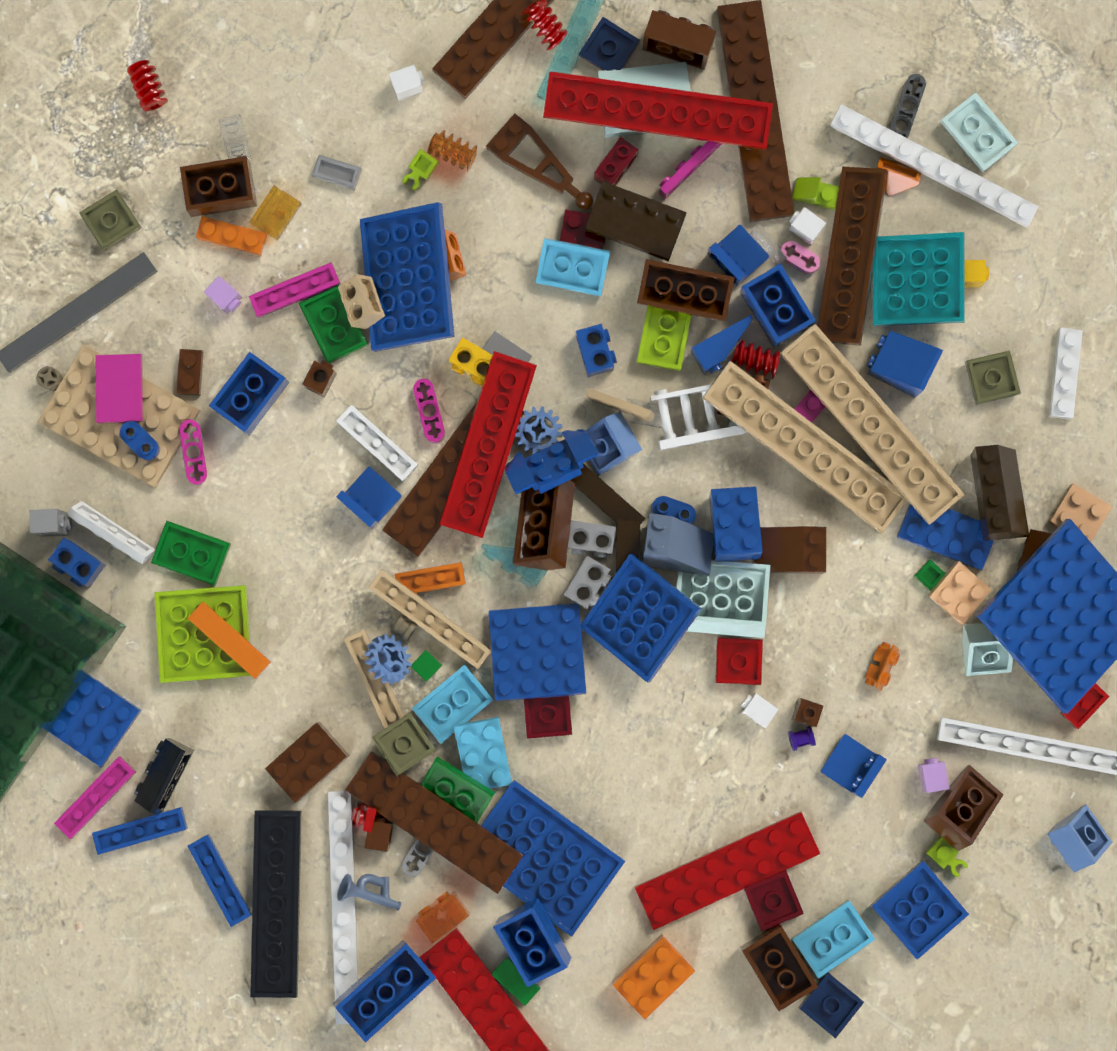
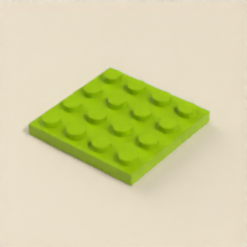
M246 585L154 592L160 683L251 676L187 619L204 601L250 642Z

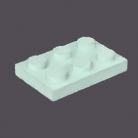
M974 93L940 121L982 173L1018 144L977 93Z

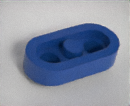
M129 421L121 426V439L140 458L150 461L159 455L160 446L158 442L141 425L134 421ZM129 429H134L132 436L127 434ZM149 444L150 450L148 452H144L143 447Z
M667 496L656 498L652 504L653 514L672 516L689 524H692L696 518V511L691 505ZM661 503H665L668 506L666 511L660 510L659 505ZM682 511H687L689 513V517L687 519L681 517Z

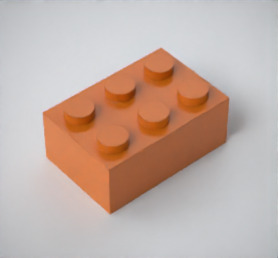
M661 934L612 981V984L645 1020L695 972V969L669 940Z

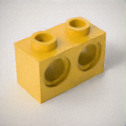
M462 337L448 361L452 365L451 369L460 375L466 373L471 376L470 380L473 383L482 386L485 375L479 374L477 369L483 364L489 366L492 354ZM461 354H469L471 356L470 360L467 363L459 362L458 358Z

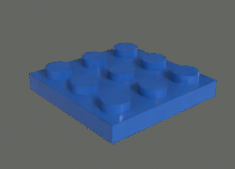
M84 672L45 730L99 767H103L142 710L87 672Z
M924 861L919 862L870 905L917 960L969 915Z

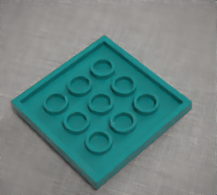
M964 232L878 236L873 265V326L965 323Z

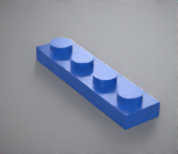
M180 807L92 833L97 855L187 830L188 827L183 808Z
M207 834L188 845L230 927L252 916L248 905L210 835Z

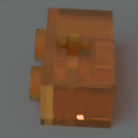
M446 891L436 899L438 903L431 908L427 905L418 912L420 917L417 918L416 922L431 943L438 940L470 916V912L455 891L451 894ZM438 910L447 912L445 921L443 918L437 919Z

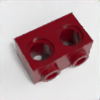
M620 137L594 172V180L600 184L605 181L617 186L638 157L639 149Z

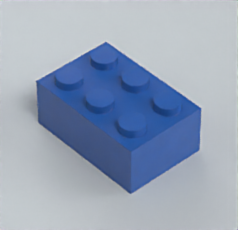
M781 263L746 283L740 289V294L774 348L810 328L816 321Z
M249 351L209 404V407L250 436L289 384V381Z
M757 487L711 489L709 500L715 562L760 559L762 555Z
M538 898L499 917L493 926L527 987L566 969L571 961V955Z

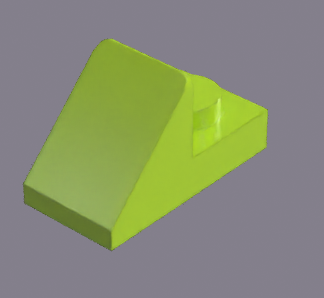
M799 177L796 179L792 199L835 210L839 186L820 182L821 177Z

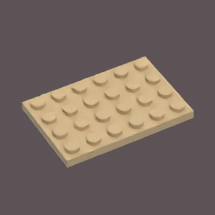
M82 345L38 422L156 488L181 446L180 424L187 419L195 421L201 410L143 378V422L136 423L141 425L158 442L160 452L155 459L150 461L140 458L120 437V428L126 422H96V355L101 354ZM187 423V427L183 428V432H189L192 427L191 423ZM134 429L128 430V436L134 434ZM149 444L143 447L144 452H148L150 450Z

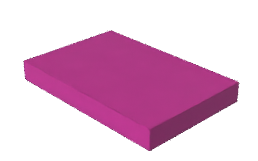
M142 354L96 355V422H143Z

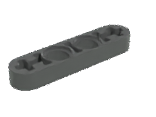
M912 74L908 77L889 128L906 138L909 137L926 87V80L922 75ZM915 80L918 81V86L920 87H917L914 95H912L910 92L913 85L910 83H913ZM903 101H912L914 109L911 111L905 110L902 106ZM900 120L904 121L907 124V129L899 131L896 129L895 123Z

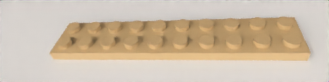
M816 324L780 353L929 525L965 495Z
M728 361L702 397L878 532L884 533L907 499L892 483L733 362Z

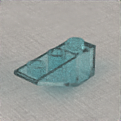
M482 544L481 546L485 550L482 553L491 561L497 559L503 563L502 569L511 575L515 572L521 576L519 581L529 588L532 585L537 588L548 572L546 570L512 564L514 548Z

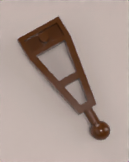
M514 113L486 145V149L503 163L560 194L567 191L576 199V205L580 209H588L592 206V195L589 192L579 191L571 184L573 182L572 176L535 130L517 114ZM527 135L546 156L535 170L509 156ZM550 164L564 178L560 184L542 174Z

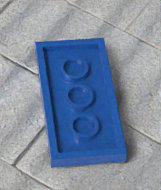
M911 504L908 506L897 537L952 560L960 561L962 564L979 571L983 570L994 540L983 541L981 522L979 520L948 509L929 525Z

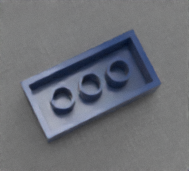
M402 940L334 1001L333 1005L366 1043L432 983L436 977L408 944Z

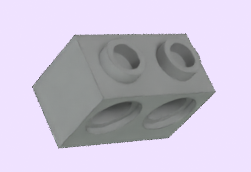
M59 509L29 510L30 533L42 537L69 535V530L72 529V518L67 515V512Z
M571 520L568 549H571L572 554L584 555L585 552L594 553L593 557L606 559L607 555H612L616 527ZM576 533L585 534L586 542L576 544L573 540ZM597 537H607L609 541L608 546L604 548L598 547L596 544Z
M586 556L564 596L585 609H588L589 606L593 607L600 597L597 594L601 586L605 588L612 577L608 574L611 569ZM592 568L599 569L601 571V578L598 580L590 579L588 576L589 570ZM584 587L589 590L590 596L588 599L581 600L577 597V590Z

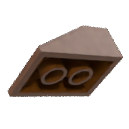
M760 527L762 555L760 559H755V564L770 565V573H826L827 527Z
M971 765L966 766L949 786L950 789L944 792L924 819L926 824L957 851L974 843L1004 795Z

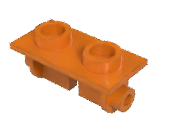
M886 642L878 645L873 660L880 663L879 667L870 664L864 677L866 679L865 684L873 687L874 683H876L875 687L882 691L884 686L888 685L891 678L890 670L892 666L897 664L900 657L899 649L895 645H892L890 649L891 645Z

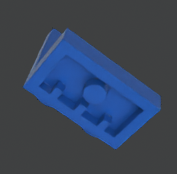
M738 225L718 244L715 242L709 247L707 255L727 276L735 277L733 283L736 286L741 284L769 258V254L742 225Z
M367 467L346 492L341 491L336 497L373 529L401 499L402 495L371 467Z
M844 734L820 771L857 797L863 798L887 759L880 754H875L847 734Z

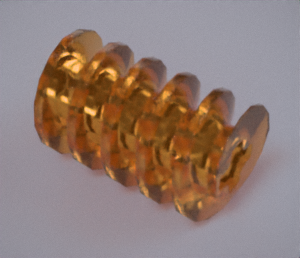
M443 129L440 134L436 132L430 141L428 154H432L435 151V157L440 158L443 155V161L448 162L451 159V164L455 166L459 163L461 170L467 166L468 172L475 161L478 145L469 149V141L461 145V137L454 142L453 133L446 138V130Z

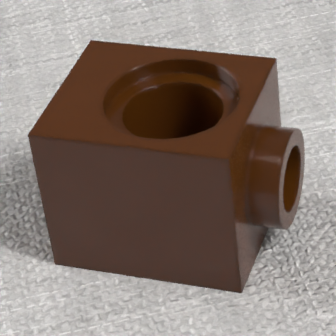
M323 360L320 363L314 361L302 385L304 388L325 398L337 375L333 370L334 366ZM319 372L326 373V379L323 382L315 381V376Z
M798 698L791 720L811 727H817L823 705Z
M375 816L372 833L367 832L364 848L388 852L393 823L388 822V819L385 817Z

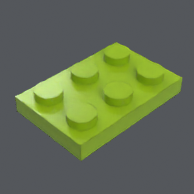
M647 306L637 363L681 372L691 315Z

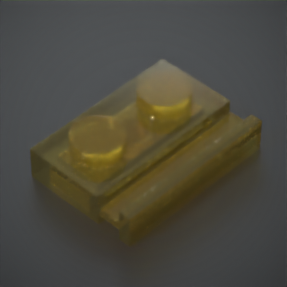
M273 185L249 222L278 241L302 203Z

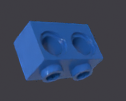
M602 324L577 330L576 339L587 377L614 370V364L617 363L614 350L610 351L607 342H611L608 329L603 330ZM595 334L600 338V341L597 344H591L587 338ZM596 356H603L606 359V363L598 366L594 363V358Z
M67 538L62 539L48 559V561L53 563L52 568L62 575L66 572L72 577L70 581L79 587L83 585L91 587L106 566ZM69 552L71 560L64 564L62 556L64 553ZM84 565H88L89 573L83 577L80 570Z

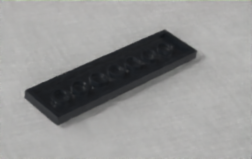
M255 810L250 997L252 998L298 997L302 811Z

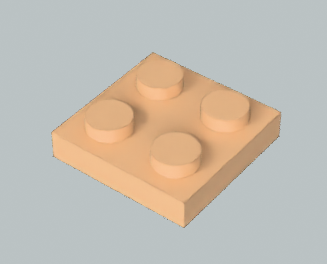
M1073 483L1068 488L1050 518L1049 523L1058 528L1065 519H1071L1089 541L1092 542L1112 506Z
M955 561L928 596L959 624L964 625L992 590L960 561Z

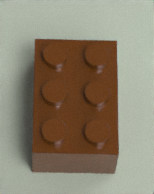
M652 10L644 33L642 50L677 62H686L687 65L705 70L713 47L716 30H713L711 26L706 24L697 25L691 23L689 19L684 17H672L663 10Z
M247 156L180 167L186 211L191 217L257 207L251 163Z
M316 722L271 762L265 770L294 803H297L350 755L321 722Z
M780 924L771 927L740 946V949L778 1011L818 988V985Z

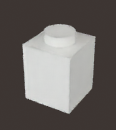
M414 65L389 73L398 101L423 92L422 84L425 81L421 70L416 71Z
M804 207L801 213L796 211L789 220L792 223L789 231L808 245H811L824 228L826 222Z
M756 693L752 697L747 695L741 704L743 707L741 712L763 728L767 727L779 710Z

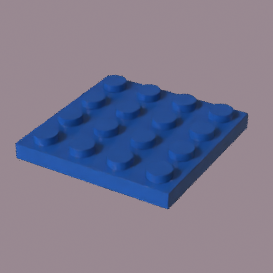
M629 554L582 622L581 629L644 681L649 683L702 608L634 554Z
M579 604L489 610L495 702L586 694Z

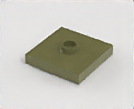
M117 189L79 212L103 251L142 228Z
M1010 350L965 361L976 405L1021 394Z
M408 713L371 738L396 776H399L436 751L411 713Z

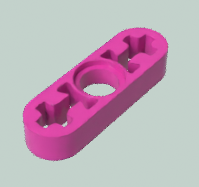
M419 379L415 382L413 390L424 434L429 442L439 443L445 437V429L434 386L428 379ZM421 384L430 387L427 390V395L429 399L433 397L434 400H426L420 404V400H424L422 392H418L421 389ZM433 405L436 408V412L432 417H426L423 414L425 406ZM438 418L439 422L434 423L436 429L441 430V432L438 433L437 438H434L433 435H429V432L432 431L431 424L426 425L425 421L432 422Z
M187 419L179 426L184 467L187 480L192 484L198 485L207 478L201 430L196 421ZM187 423H191V426L196 427V431L192 432L193 439L198 437V442H188L185 444L184 439L189 440L188 433L183 432V428L187 427ZM191 445L197 446L200 451L198 457L194 459L189 458L186 453L187 448ZM201 460L202 464H197V469L202 471L203 475L199 476V480L195 481L194 477H190V473L194 472L193 465L188 467V461L197 462Z

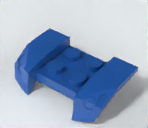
M577 429L576 431L566 430L562 432L564 440L533 455L523 458L521 452L517 453L512 461L508 462L505 466L506 475L515 494L517 495L531 487L534 488V491L539 489L540 493H544L581 475L580 469L584 468L582 463L599 456L588 433L584 429Z

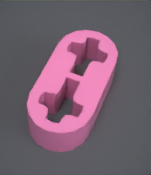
M794 241L785 242L780 249L781 259L805 274H813L819 268V257ZM790 247L794 248L793 253L798 255L799 258L795 255L788 257L785 248L788 250ZM801 258H803L806 261H808L810 258L813 259V265L815 267L810 266L809 268H806V262L801 260Z

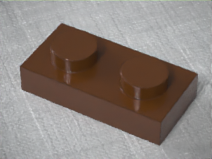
M180 349L176 392L178 395L201 396L204 353L202 350Z

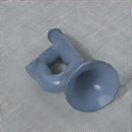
M346 874L340 883L337 894L338 901H343L348 897H359L385 907L394 908L397 911L401 907L400 901L397 902L390 898L389 877L365 874L358 879L355 885L351 875ZM371 883L381 887V895L368 891L366 884Z

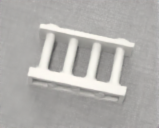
M711 385L667 393V389L654 391V396L649 398L650 402L658 401L664 431L663 440L658 441L659 450L747 434L748 432L732 420L728 423L729 427L720 429V425H717L714 407L703 399L708 427H706L707 432L698 433V429H695L689 395L702 392V396H704ZM680 397L686 426L685 436L676 437V434H673L666 399Z

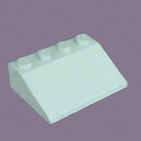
M686 62L598 71V78L691 91ZM604 127L605 138L651 134Z
M711 560L709 576L678 571L677 589L702 608L686 632L765 638L770 565L727 561L715 562Z

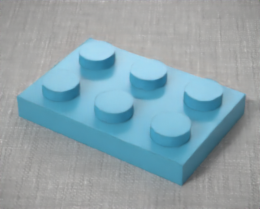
M544 238L536 283L601 296L610 251Z
M464 665L416 704L412 710L441 744L455 733L454 725L467 723L490 704L493 698L466 665Z
M499 716L454 725L463 773L489 789L511 785L512 779Z
M849 900L791 938L817 978H820L876 940Z

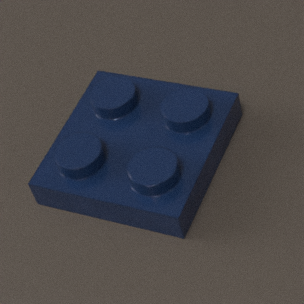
M602 17L579 52V56L602 71L621 70L639 45L640 39Z
M827 972L817 983L818 988L810 992L798 1008L836 1039L863 1005L864 1001Z

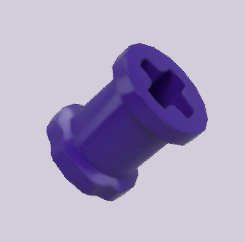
M810 726L798 732H788L793 751H797V748L807 745L816 746L814 733Z

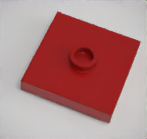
M717 637L715 683L761 685L763 639Z

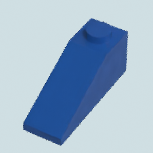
M751 315L692 347L691 353L703 374L707 372L714 374L722 369L721 365L752 322L753 318Z

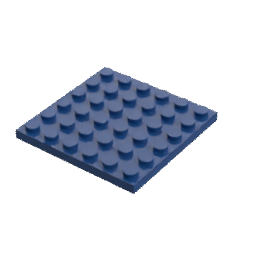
M1065 519L976 616L1062 713L1068 714L1117 660V572L1071 519Z

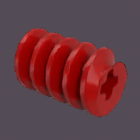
M538 0L526 7L521 14L529 13L526 21L534 20L531 28L532 30L540 29L536 36H545L541 43L549 42L550 45L546 49L548 51L561 43L568 31L561 29L563 25L561 22H556L558 18L556 14L550 15L552 8H545L547 1Z
M149 60L135 62L127 68L130 81L133 83V89L136 91V97L140 100L139 105L144 111L156 110L168 103L167 98H160L165 94V91L157 90L162 86V83L154 82L159 78V75L153 73L156 70L155 66H148Z
M741 340L736 346L731 362L737 361L739 368L746 364L747 372L754 367L755 374H758L762 369L764 377L769 372H772V379H774L780 361L779 351H775L771 356L770 348H767L762 353V346L759 345L754 350L753 343H750L745 348V341Z

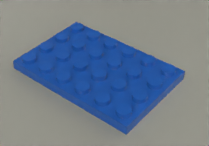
M436 202L360 219L365 276L372 277L385 317L369 327L371 351L377 352L455 337L442 203Z
M513 780L481 825L524 854L503 887L526 904L538 898L551 922L571 937L626 862L516 780Z

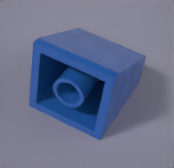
M889 331L886 336L882 334L876 345L880 349L876 356L872 354L867 367L870 369L867 374L916 398L924 391L943 350Z

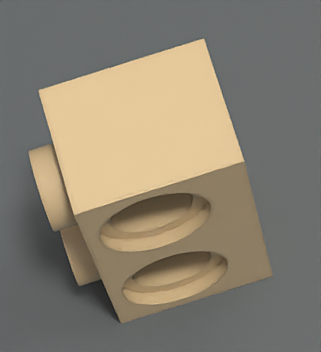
M356 274L338 287L351 327L367 329L385 317L372 277Z

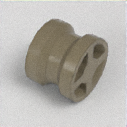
M46 366L38 371L36 379L41 387L48 391H56L63 376L55 368Z
M402 614L392 628L391 633L401 636L402 641L406 643L418 625L415 622H410L407 616Z

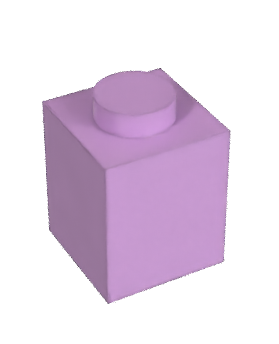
M220 276L204 291L207 297L227 314L230 311H235L241 304V295Z
M936 757L924 759V764H918L923 792L929 793L950 789L944 761H938Z

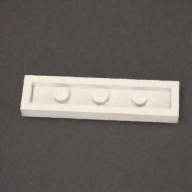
M1062 327L1058 329L1049 417L1073 419L1083 330Z
M350 405L336 421L401 481L404 482L418 467L416 462L354 406Z
M82 501L72 506L67 514L77 524L85 526L94 535L102 537L111 543L114 548L123 551L136 562L143 564L153 557L156 549Z

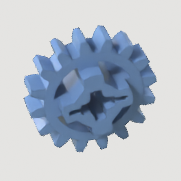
M542 406L540 411H536V408L532 407V413L530 414L528 411H524L525 417L520 418L519 422L521 424L517 428L519 432L515 434V438H521L518 445H525L524 452L527 453L532 449L533 454H535L537 451H541L559 442L556 438L563 436L561 432H558L563 426L562 424H556L559 416L552 417L553 410L545 413ZM537 417L536 421H534L531 424H527L528 420ZM545 418L551 422L554 429L547 427ZM539 422H541L542 431L545 432L540 433L536 441L535 431L532 430H536ZM523 433L530 435L533 439L532 444L525 439ZM551 438L548 443L540 445L544 439Z
M387 634L374 638L367 645L369 650L364 653V655L369 657L365 661V664H370L371 666L368 670L369 673L374 671V679L381 677L383 684L386 682L393 684L403 680L404 676L410 673L407 668L412 666L407 661L411 655L405 652L408 647L401 646V639L395 641V635L388 637Z

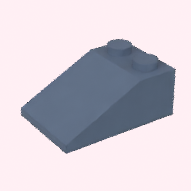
M650 513L642 561L649 567L709 576L713 534L675 517Z

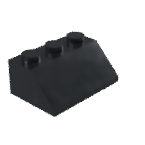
M165 738L164 741L161 740L155 750L157 756L154 762L150 761L145 770L147 776L144 782H140L134 792L137 795L134 801L152 814L163 812L194 750L171 738Z

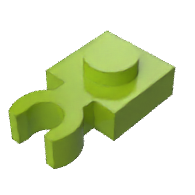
M420 148L408 166L413 170L412 173L405 175L402 182L407 185L409 180L414 179L415 184L411 189L417 191L421 185V178L423 177L428 181L440 162Z
M941 836L925 852L942 869L949 865L950 872L956 877L960 876L955 869L958 864H961L964 868L968 867L965 861L955 858L959 852Z

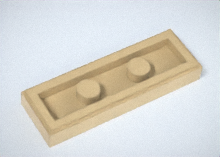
M588 389L586 396L591 401L645 421L653 422L655 414L651 410L599 391Z

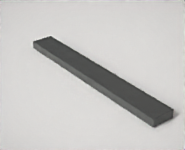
M144 252L0 350L1 363L11 373L158 271Z

